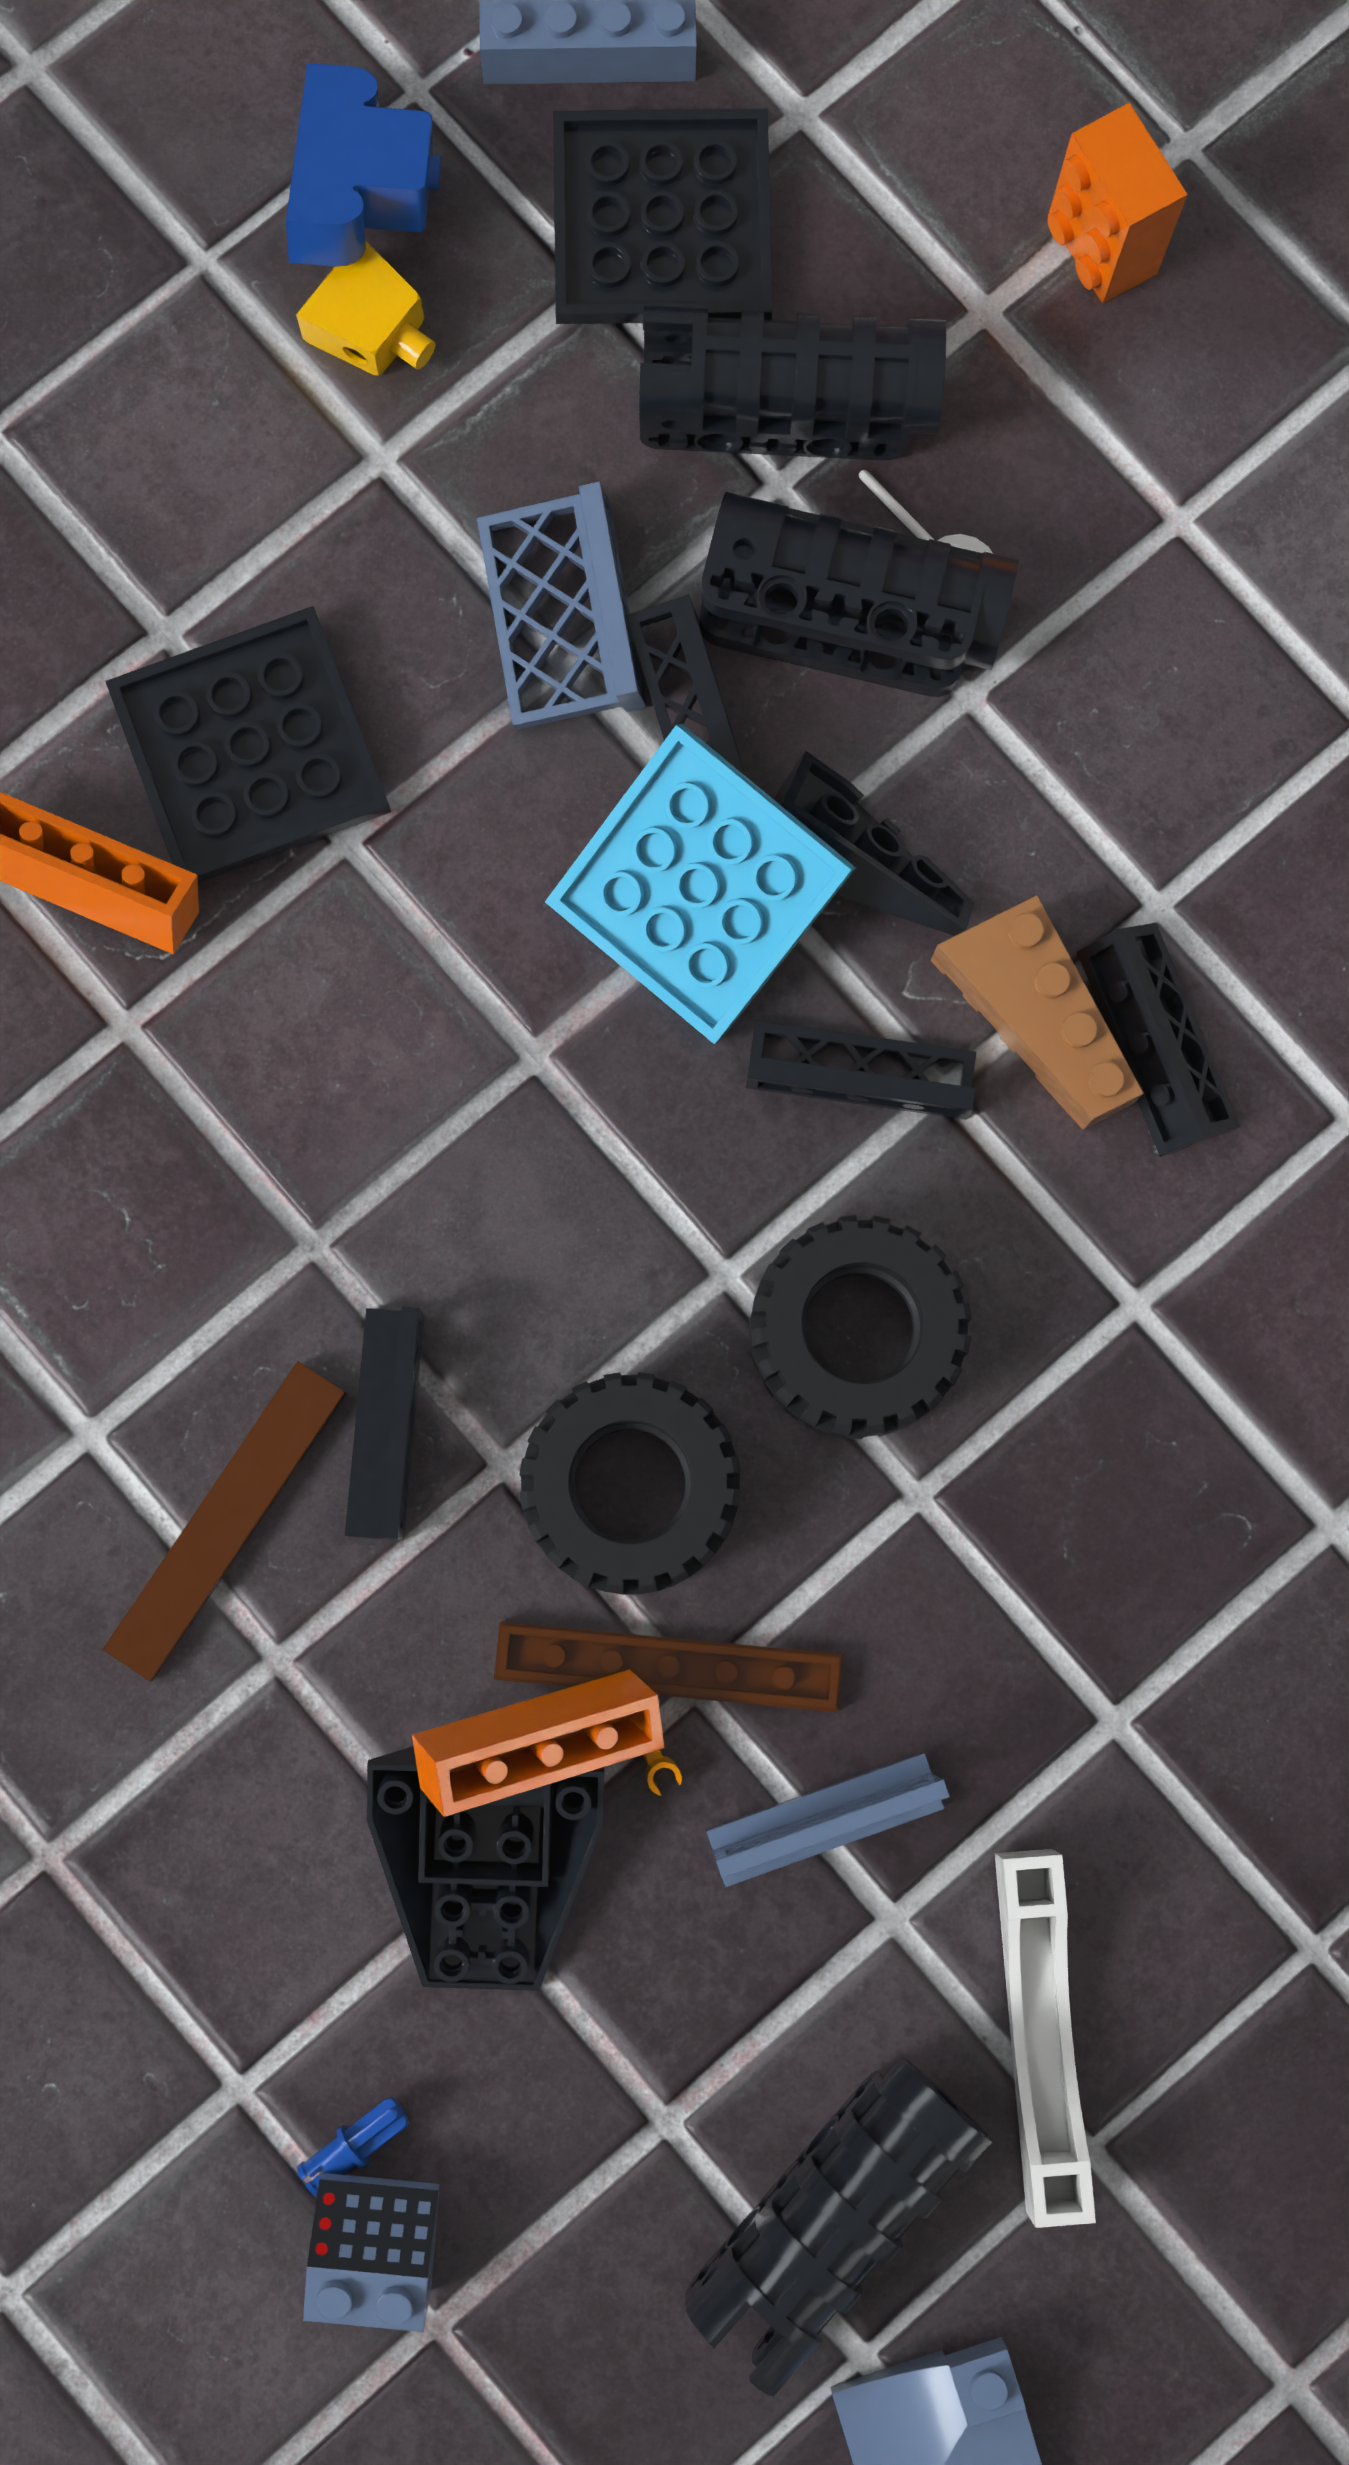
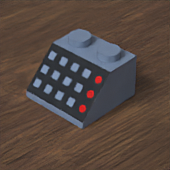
M321 2173L307 2262L303 2321L423 2332L432 2286L440 2184Z

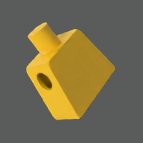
M365 240L366 249L363 256L350 265L335 266L296 314L302 338L307 343L372 375L379 376L383 374L396 356L415 369L420 370L429 361L436 346L432 339L418 330L424 321L421 298Z

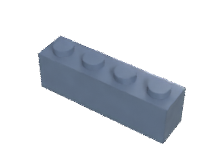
M479 0L480 56L484 85L696 81L695 0Z

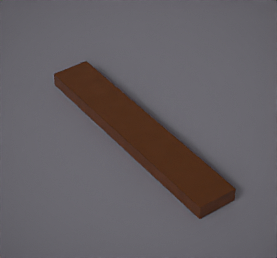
M297 1361L102 1649L103 1651L149 1682L154 1681L347 1393Z
M500 1622L494 1680L572 1687L630 1669L657 1695L839 1712L843 1654Z

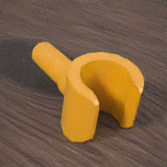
M660 1750L643 1755L648 1764L645 1770L646 1780L653 1793L661 1796V1792L653 1780L655 1772L661 1768L671 1769L679 1786L681 1785V1772L673 1759L663 1756Z

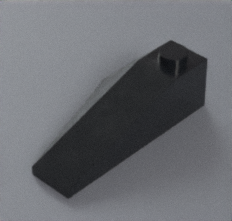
M805 751L774 797V800L856 867L836 893V896L952 936L966 931L974 902L928 857L922 855L913 857L903 847L900 839L897 837L900 830L888 818L879 824L858 803L864 795L850 781Z

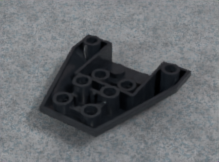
M414 1746L368 1760L366 1820L422 1987L540 1990L603 1828L605 1767L443 1817L420 1789Z

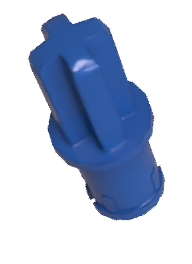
M386 2098L350 2127L346 2125L340 2126L336 2130V2138L297 2166L301 2180L308 2176H315L323 2168L324 2171L322 2173L347 2175L357 2166L360 2168L367 2167L370 2164L369 2157L407 2128L409 2120L404 2108L394 2098ZM321 2173L305 2185L316 2197Z

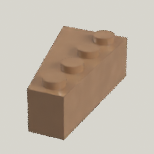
M1037 895L936 946L930 961L963 992L962 996L976 1012L980 1011L1001 1035L1000 1039L1013 1053H1017L1036 1074V1079L1082 1130L1132 1106L1144 1094Z

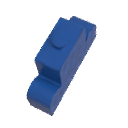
M307 63L286 215L289 263L347 266L358 261L364 254L366 249L365 228L421 232L425 230L430 190H440L441 156L433 155L431 113L418 110L380 108L377 80L365 69L353 66Z

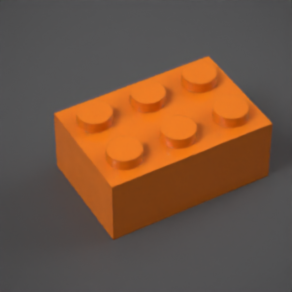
M1130 102L1071 134L1048 214V226L1053 238L1059 245H1066L1075 259V268L1081 283L1086 289H1093L1102 304L1158 274L1188 195Z

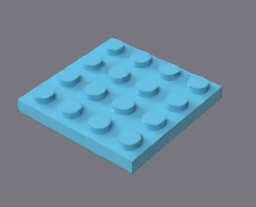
M678 724L673 728L545 903L713 1044H716L722 1040L856 867L686 726Z

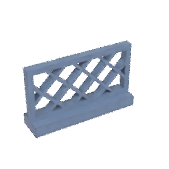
M600 481L578 486L580 494L477 518L511 719L516 730L623 707L625 712L647 707L638 654L626 615L630 614L610 500ZM575 513L577 529L565 547L543 534L554 517ZM537 521V523L534 525V527H531L530 525L527 524V523H531V522ZM515 526L528 534L513 558L510 559L496 550L493 531ZM538 541L559 554L543 579L521 566ZM579 545L581 546L583 559L574 554ZM498 561L506 566L501 575ZM568 561L583 569L586 574V581L574 599L552 586ZM516 573L537 586L521 611L505 602L503 591ZM546 593H549L568 606L552 631L530 618ZM588 597H590L592 611L583 606ZM507 613L515 617V620L513 621L510 627L508 623ZM577 613L594 622L596 630L583 651L561 638ZM524 625L546 637V640L530 663L514 654L512 646L513 641ZM555 645L560 646L578 658L561 684L539 670ZM598 648L601 663L592 658ZM588 664L604 675L607 694L584 699L570 689ZM516 665L525 670L519 679ZM534 676L556 690L544 708L524 712L521 695ZM565 696L572 700V702L560 704Z
M921 1752L706 1829L721 1878L724 1881L725 1887L943 1810L944 1806L941 1800L950 1796L944 1779L931 1773L925 1753Z

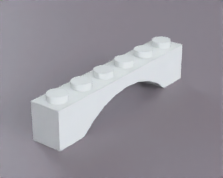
M1053 1849L995 1853L1026 2213L1036 2228L1096 2223L1091 2164L1080 2104L1071 2027L1067 1957L1068 1912L1062 1854Z

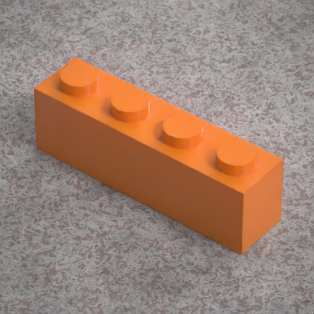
M0 792L1 882L166 952L175 953L199 914L197 874Z
M630 1669L412 1734L420 1789L443 1817L665 1748L658 1695Z

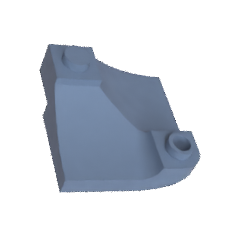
M1002 2337L948 2355H944L943 2350H939L830 2387L854 2465H1042L1027 2416L1025 2403Z

